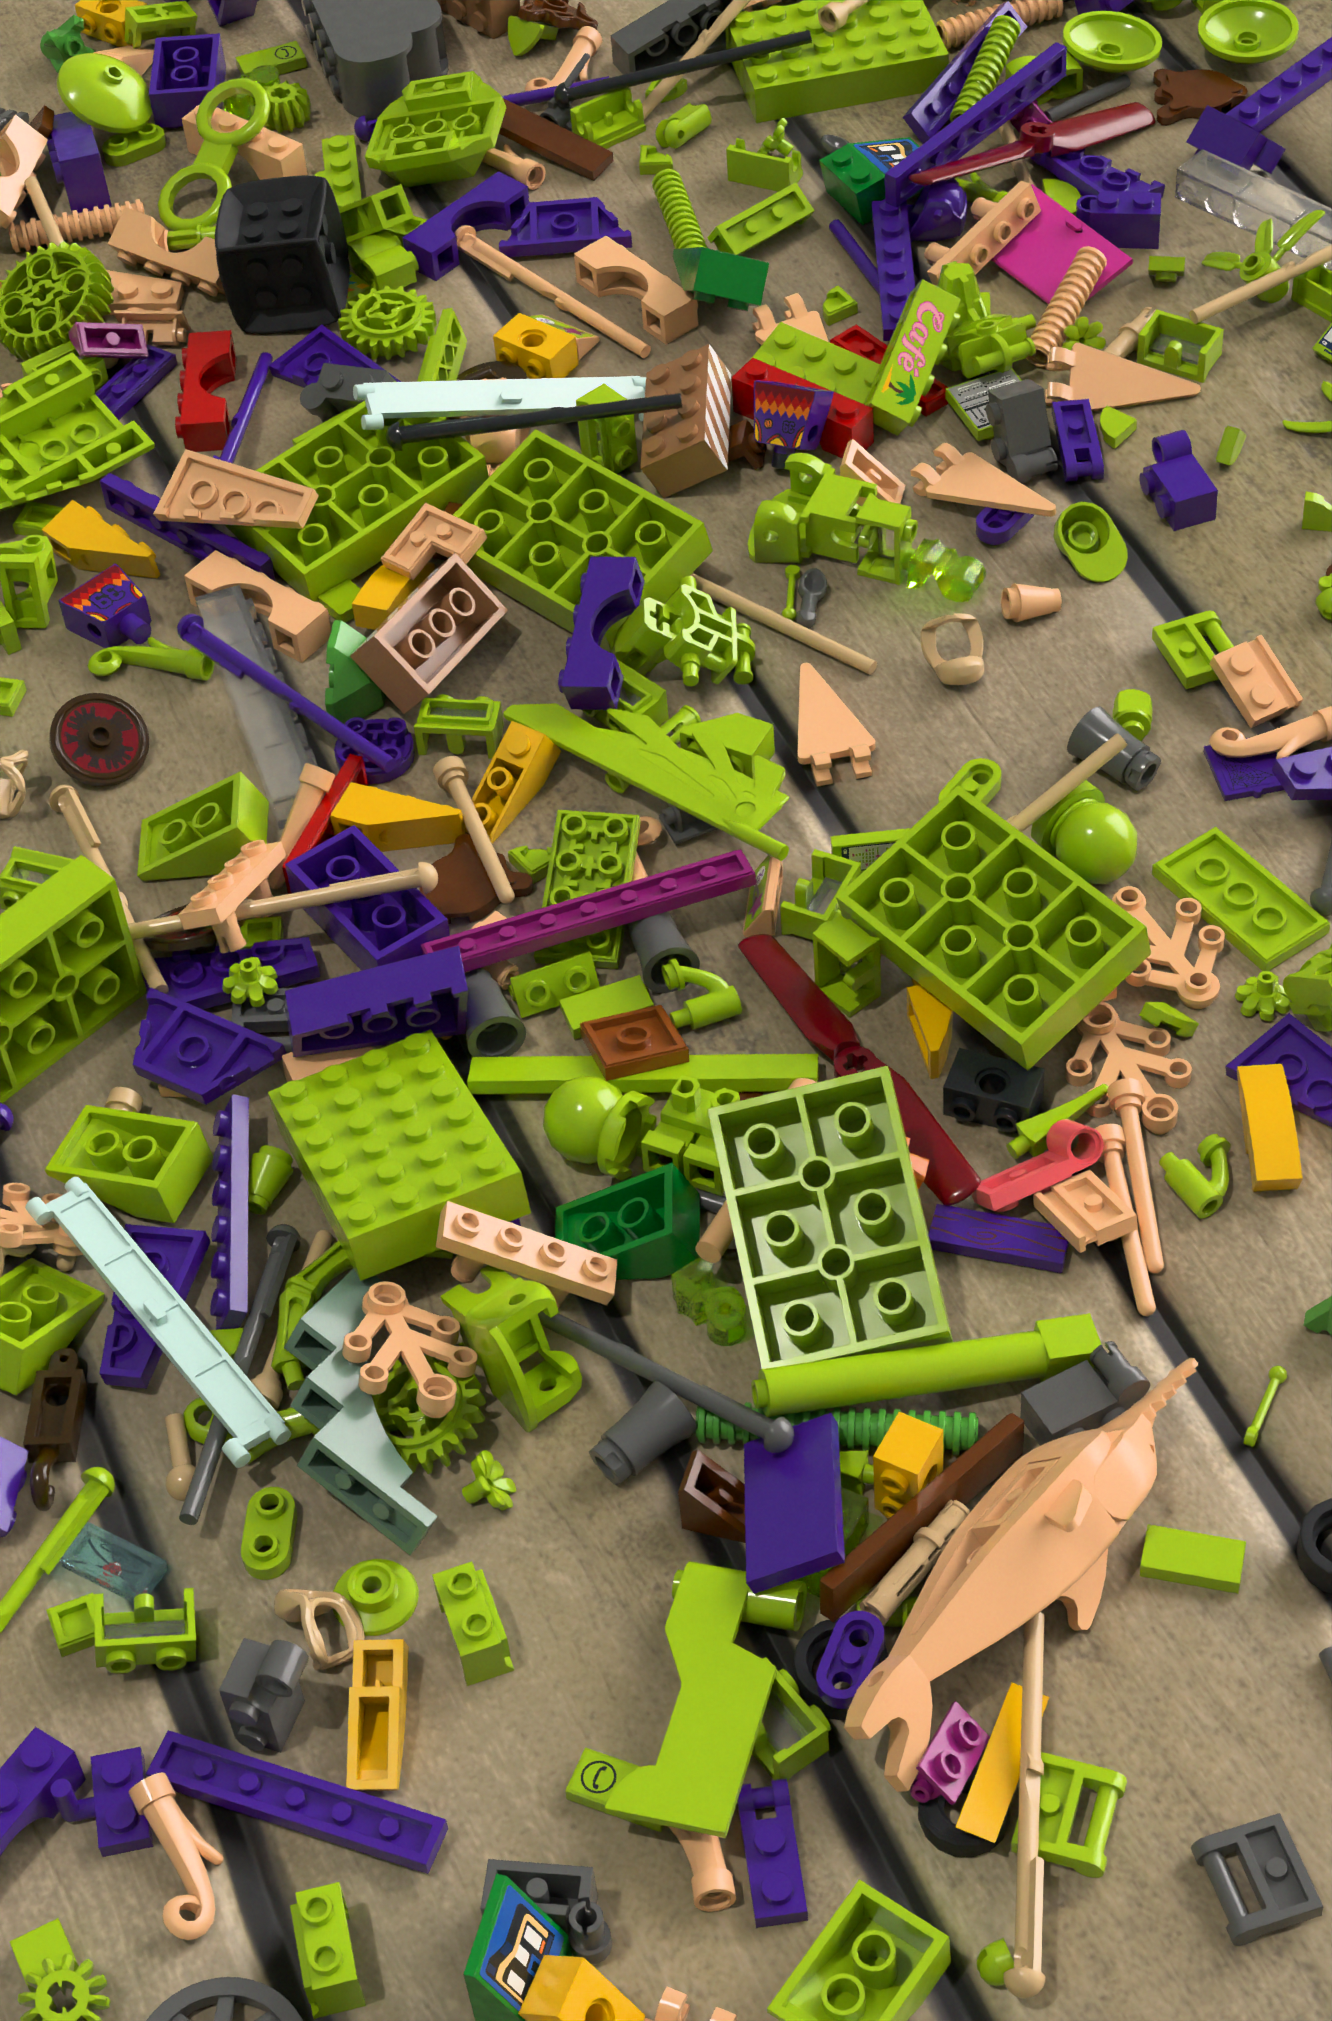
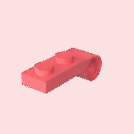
M1069 1119L1057 1121L1051 1126L1047 1134V1152L982 1180L979 1187L972 1194L974 1203L994 1212H1004L1017 1207L1020 1199L1038 1191L1042 1194L1051 1191L1050 1186L1072 1177L1073 1173L1087 1168L1099 1160L1104 1147L1101 1134L1094 1128ZM1078 1135V1144L1073 1151H1071L1072 1141Z

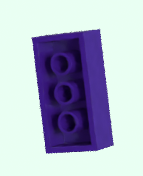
M355 825L285 864L291 893L329 887V884L399 872L394 864ZM417 888L303 908L361 971L423 955L421 944L450 936L447 918Z

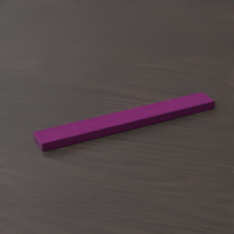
M739 849L421 944L422 954L459 946L464 972L757 885L756 875L744 853Z

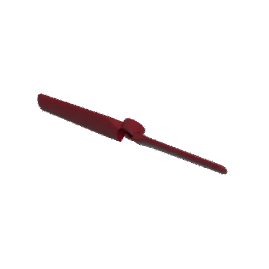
M1133 102L1050 124L1028 122L1021 126L1018 141L912 174L909 179L918 185H932L1033 157L1035 153L1049 152L1051 157L1072 153L1155 124L1156 121L1154 115L1147 107L1139 102Z
M757 934L744 938L739 942L738 948L807 1040L834 1061V1078L859 1073L858 1071L862 1069L867 1071L888 1066L876 1058L875 1054L868 1048L860 1046L852 1023L773 936ZM888 1066L895 1088L905 1136L911 1138L908 1146L909 1153L929 1159L924 1179L925 1185L946 1206L962 1202L979 1187L981 1183L980 1177L907 1080Z

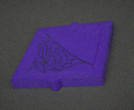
M1211 745L1204 746V755L1224 801L1251 796L1260 798L1262 794L1284 790L1272 772L1277 752L1246 758H1228L1215 752Z

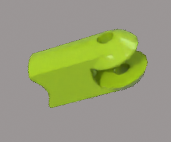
M688 103L669 118L662 120L655 130L656 140L659 145L664 148L669 146L675 149L679 148L706 129L712 122L711 113L706 104L692 105Z

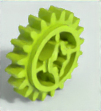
M385 286L383 290L379 291L372 288L367 295L357 294L358 301H347L348 309H341V318L338 319L341 338L355 349H358L362 354H371L372 360L377 359L379 356H385L387 360H390L394 355H399L403 358L405 357V352L409 350L418 352L417 345H427L428 337L435 335L434 327L437 326L433 302H427V295L425 294L417 297L416 289H412L409 292L404 291L403 286H399L397 289H390L389 286Z
M425 1355L434 1374L450 1377L457 1386L455 1405L452 1410L440 1418L428 1417L422 1413L417 1404L418 1386L407 1365H402L397 1359L392 1367L393 1371L389 1373L387 1389L381 1394H371L384 1430L402 1459L413 1473L420 1463L427 1474H431L434 1460L439 1459L443 1465L448 1467L450 1466L448 1453L452 1450L462 1455L466 1453V1449L461 1443L463 1438H478V1434L471 1424L485 1421V1417L479 1407L486 1404V1399L479 1390L482 1386L475 1374L467 1378L456 1377L448 1371V1362ZM400 1430L404 1436H413V1438H399L391 1435L390 1432Z

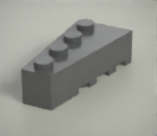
M668 0L611 35L613 64L624 75L678 62L698 40L701 32L704 29L708 30L733 0ZM726 30L719 35L703 54H711L727 49Z

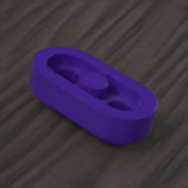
M985 507L976 518V535L981 541L990 545L1005 543L1034 514Z
M852 1611L843 1615L835 1624L816 1673L818 1694L827 1705L833 1708H849L857 1689L879 1663L885 1646L884 1627L875 1615L866 1611ZM857 1639L867 1642L863 1647H856L851 1643ZM839 1682H846L851 1685L848 1689L844 1690L834 1687Z

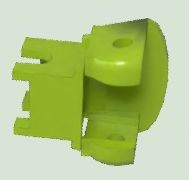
M799 452L789 455L785 462V469L790 470L791 489H786L777 494L772 500H764L759 505L748 539L749 558L755 563L801 564L804 558H809L814 553L857 563L859 560V546L854 542L865 525L856 523V516L862 507L856 502L859 497L867 498L869 493L877 496V484L836 475L835 469L832 468L831 464L824 463L821 459L808 453Z
M487 1265L480 1270L482 1277L491 1285L487 1291L476 1294L458 1284L440 1297L442 1303L451 1309L454 1318L460 1323L459 1332L463 1341L458 1345L469 1347L477 1353V1365L483 1369L492 1394L526 1432H531L537 1428L539 1422L572 1400L582 1386V1375L578 1363L572 1355L564 1351L550 1350L538 1313L541 1311L550 1318L559 1313L555 1298L544 1284L530 1280L525 1281L521 1277L514 1279L506 1271ZM538 1351L545 1361L523 1375L519 1363ZM549 1386H554V1388L549 1391H543L545 1388Z

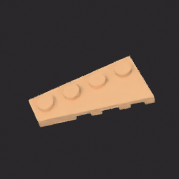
M107 270L112 278L111 283L114 287V291L111 293L114 301L108 305L111 310L109 315H114V310H126L132 307L160 311L163 308H173L180 311L184 296L182 282Z
M185 449L153 514L159 521L303 529L319 495L313 488Z

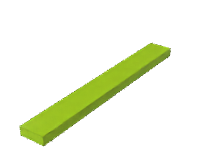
M819 1054L689 1055V1062L617 1078L607 1082L620 1089L621 1093H628L632 1090L638 1093H671L679 1077L686 1075L697 1079L701 1089L716 1092V1090L723 1088L736 1092H779L787 1090L791 1083L798 1078H808L818 1082ZM592 1056L472 1057L467 1085L471 1094H552L555 1089L573 1078L584 1075L598 1077L603 1080L605 1078Z

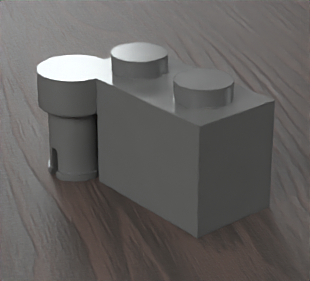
M323 363L318 382L311 383L302 390L300 402L310 414L317 415L322 422H325L365 401L364 399H354V385L397 381L386 370Z
M1030 379L988 390L989 404L986 405V415L989 423L993 426L994 439L991 440V450L995 460L1006 466L1008 475L1022 484L1030 482L1033 476L1057 471L1058 464H1052L1053 461H1057L1056 454L1051 447L1046 448V446L1051 445L1043 387Z
M1105 1342L1109 1353L1105 1351L1102 1345H1099L1092 1352L1090 1361L1094 1365V1369L1085 1360L1021 1392L1020 1418L1025 1421V1426L1040 1446L1067 1435L1097 1429L1131 1408L1134 1403L1143 1398L1149 1391V1380L1137 1366L1130 1365L1115 1342Z
M488 1859L480 1907L482 1916L496 1873L505 1875L569 1936L571 1951L574 1957H584L591 1965L598 1964L608 1957L612 1949L610 1928L604 1921L603 1911L597 1905L598 1892L593 1867Z

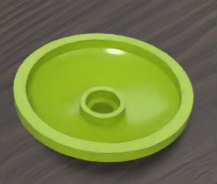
M1224 0L1208 8L1202 14L1198 23V38L1205 49L1222 60L1236 64H1259L1280 57L1294 46L1299 32L1298 20L1292 11L1272 0Z
M1092 11L1077 15L1066 23L1062 35L1064 46L1067 47V51L1077 61L1106 73H1124L1142 69L1159 57L1162 48V38L1151 24L1138 17L1114 11Z
M98 53L79 54L67 59L59 70L57 89L61 99L73 114L87 124L107 132L130 133L141 129L149 121L153 113L149 98V87L132 67L121 60Z

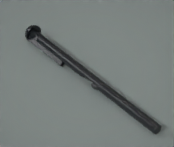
M806 30L590 82L573 88H566L563 82L556 87L554 99L560 107L568 109L570 108V101L812 43L810 31Z
M676 393L567 408L552 407L551 410L489 418L478 416L400 427L399 422H396L388 428L386 440L392 449L403 451L402 444L679 409L682 408L681 394Z

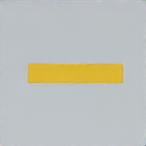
M1011 1682L955 1827L993 1843L996 1842L1020 1778L1022 1686ZM1046 1695L1042 1696V1716L1050 1698Z

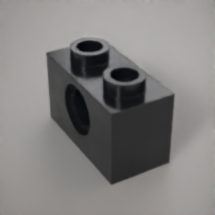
M959 1048L943 1086V1115L951 1116L964 1122L971 1121L995 1127L1004 1132L1018 1133L1016 1123L1037 1115L1044 1096L1045 1068L1033 1066L1027 1071L1016 1061Z

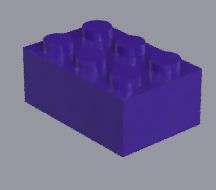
M220 33L155 39L149 98L155 125L171 129L183 126L182 118L196 106L200 105L208 92L218 84L225 82L226 63ZM223 101L218 104L217 108L222 109Z

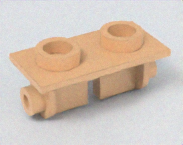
M135 307L126 310H114L118 323L143 325L146 345L148 333H153L152 342L154 345L179 346L180 342H186V331L191 330L183 311L173 308H163L160 311L143 310Z

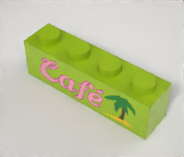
M923 279L909 294L864 402L865 405L873 408V423L897 436L907 426L913 427L922 410V407L918 406L920 397L928 393L935 376L930 374L934 364L938 365L947 350V345L943 343L947 333L951 334L960 318V314L956 313L961 299Z

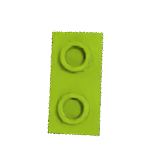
M590 951L511 977V985H508L510 996L513 1001H516L521 1018L560 1006L559 1000L600 987Z

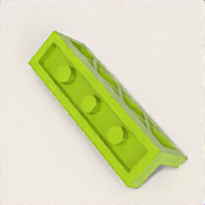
M453 308L442 310L436 334L429 338L417 382L457 381L467 345V338ZM438 417L442 421H446V417Z

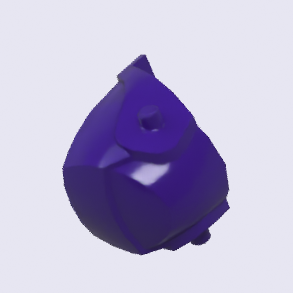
M955 179L925 185L915 203L907 205L910 241H940L961 235L967 217V196Z

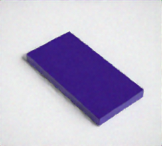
M832 1413L794 1425V1440L791 1446L781 1453L766 1451L764 1439L762 1438L744 1443L746 1583L754 1594L845 1563L838 1423Z

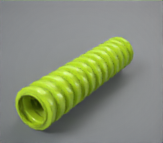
M1005 15L994 18L957 98V102L950 113L951 122L995 89L996 83L1010 56V52L1021 32L1020 25L1015 19Z
M665 169L658 172L653 178L652 188L673 241V246L675 249L708 248L679 172L673 169Z

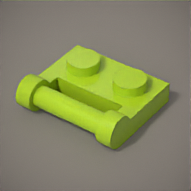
M1214 611L1201 612L1155 626L1152 629V640L1185 689L1219 679L1209 664L1215 654L1202 635L1208 636L1219 653L1234 647L1222 630V622Z
M1041 1752V1759L1044 1763V1775H1040L1038 1857L1043 1858L1047 1862L1074 1868L1076 1872L1086 1877L1100 1878L1104 1875L1107 1864L1104 1850L1117 1799L1124 1796L1127 1778L1123 1774L1111 1769ZM1085 1787L1095 1790L1097 1796L1084 1846L1069 1843V1838L1082 1789ZM1018 1820L1011 1842V1852L1017 1853Z

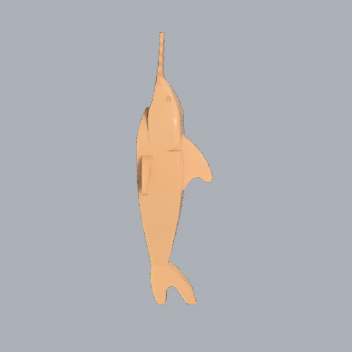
M1189 1358L1168 1373L1169 1375L1158 1382L1156 1388L1148 1392L1142 1400L1097 1429L1082 1431L1055 1439L1023 1455L997 1480L953 1534L927 1578L889 1656L877 1665L859 1686L847 1711L844 1728L854 1740L871 1739L886 1724L888 1725L890 1739L884 1777L897 1792L909 1791L919 1772L916 1766L929 1743L933 1708L930 1681L1019 1628L1056 1599L1062 1601L1066 1607L1068 1624L1074 1631L1089 1629L1102 1595L1106 1577L1108 1547L1119 1535V1531L1127 1520H1129L1147 1497L1157 1475L1156 1450L1153 1436V1423L1156 1412L1164 1408L1167 1404L1166 1401L1177 1393L1176 1389L1187 1382L1186 1378L1197 1371L1195 1368L1198 1366L1195 1358Z

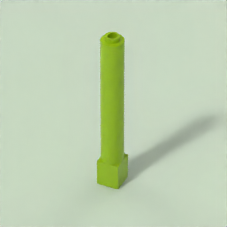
M1090 1313L1038 1320L1035 1323L1034 1331L760 1369L758 1379L751 1382L752 1399L756 1409L762 1408L766 1417L1035 1378H1040V1381L1043 1382L1085 1360L1094 1369V1365L1090 1361V1355L1102 1344Z

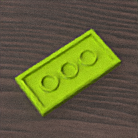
M1217 827L1212 828L1152 865V875L1180 900L1183 898L1197 900L1201 904V918L1209 925L1220 927L1225 933V939L1262 971H1270L1329 934L1331 924Z

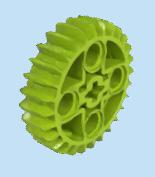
M65 241L57 246L51 242L47 250L38 246L37 253L32 255L26 252L27 258L22 262L15 260L17 266L12 271L5 270L7 277L5 280H0V343L16 358L27 361L63 343H68L70 341L68 332L75 322L105 323L102 317L111 313L108 305L114 301L111 295L114 291L111 283L112 278L101 261L86 247H80L76 243L69 245Z

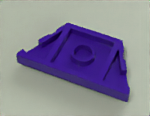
M598 197L529 202L522 212V217L517 219L511 226V236L509 239L499 242V252L507 257L550 256L556 253L578 252L604 236H608L625 248H632L631 232L629 230L623 231L619 227L618 218L612 212L605 209V205Z
M150 988L146 995V1000L149 1004L146 1020H141L139 1030L141 1041L135 1050L133 1067L137 1075L207 1105L281 1061L282 1055L287 1054L284 1045L280 1042L154 988Z

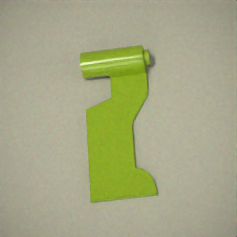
M689 1561L684 1570L678 1569L675 1573L672 1585L674 1601L665 1625L666 1637L680 1678L681 1688L656 1765L639 1767L622 1778L610 1794L604 1809L605 1814L726 1838L777 1672L775 1665L734 1644L740 1622L797 1632L804 1616L807 1587L805 1582L793 1580L754 1594L746 1583V1571Z

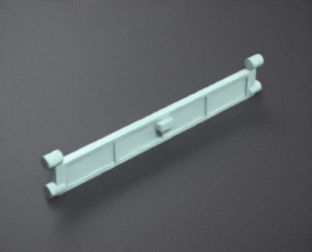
M621 376L363 383L354 385L353 396L355 400L364 399L369 415H362L361 425L363 430H381L384 427V419L512 415L551 410L552 407H575L578 398L603 383L627 400L645 398L646 377ZM640 413L639 419L643 421L644 413Z
M73 1177L65 1184V1189L68 1193L46 1204L39 1197L32 1198L27 1202L25 1208L38 1225L47 1224L52 1218L56 1220L232 1435L233 1438L223 1445L222 1451L236 1468L244 1467L250 1461L251 1455L247 1450L271 1437L277 1445H281L291 1437V1431L285 1425V1421L86 1183L84 1184L79 1177Z

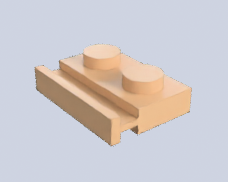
M1262 634L1251 642L1246 641L1214 655L1209 663L1250 728L1284 714L1286 710L1292 707L1294 709L1299 707L1303 701L1299 691Z
M1090 1169L1050 1186L1051 1191L1042 1194L1038 1191L1033 1194L1034 1207L1079 1253L1086 1251L1087 1244L1095 1242L1099 1246L1138 1229L1137 1214Z

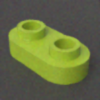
M147 123L137 131L113 135L102 145L104 160L110 166L122 167L154 155L166 147L165 133L162 127L153 123Z
M985 758L968 761L941 790L938 803L959 785L987 806L1001 788V768L994 761Z
M267 1487L261 1489L251 1497L247 1505L241 1557L248 1574L256 1579L270 1580L277 1578L288 1569L291 1563L298 1514L292 1495L283 1488ZM278 1505L273 1510H264L269 1506ZM263 1546H272L266 1552H258Z

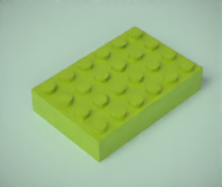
M803 0L797 4L775 5L758 11H741L725 29L727 49L806 30L810 31L812 43L732 62L755 122H767L924 93L949 64V53L924 1L870 0L848 14L846 24L835 32H828L821 26L818 20V12L830 2L842 3L845 0Z
M363 401L255 470L313 488L319 497L303 529L226 524L225 526L245 545L267 554L273 563V570L300 595L314 602H319L318 596L346 579H354L380 562L381 557L425 503L442 511L445 510L449 502L464 504L489 478L485 456L461 436L402 444L403 451H396L388 445L386 440V432L393 423L399 422L400 427L442 420L438 417L384 419L383 429L363 430L361 425L362 415H369L366 403Z
M537 429L522 442L453 514L455 517L484 529L488 537L466 564L473 573L573 633L575 627L573 622L574 607L576 604H580L582 596L580 587L581 576L584 572L587 573L590 557H636L645 580L640 604L649 597L664 604L681 586V579L685 576H690L713 552L704 522ZM629 616L618 620L607 630L600 644L602 649L608 652L612 651L615 635Z
M959 785L836 896L844 918L847 920L851 919L870 936L880 938L881 954L1027 1071L1151 955L1147 927Z
M82 854L0 914V1103H4L147 993L116 881Z
M431 1029L422 1033L412 1034L394 1044L381 1049L370 1050L360 1057L339 1065L328 1066L323 1071L299 1080L289 1081L281 1087L268 1091L279 1132L360 1281L440 1250V1248L436 1247L440 1212L447 1201L507 1222L531 1213L519 1167Z
M888 1066L708 1108L762 1369L953 1342L895 1088Z

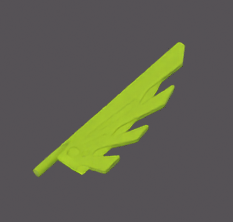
M557 703L511 705L503 712V717L506 720L517 722L545 734L556 746L780 861L787 857L789 853L787 845L759 831L789 800L788 795L778 791L786 776L784 767L756 755L754 757L755 779L733 769L722 739L693 730L692 737L705 757L679 748L649 716L612 708L607 709L608 717L628 733L594 727Z

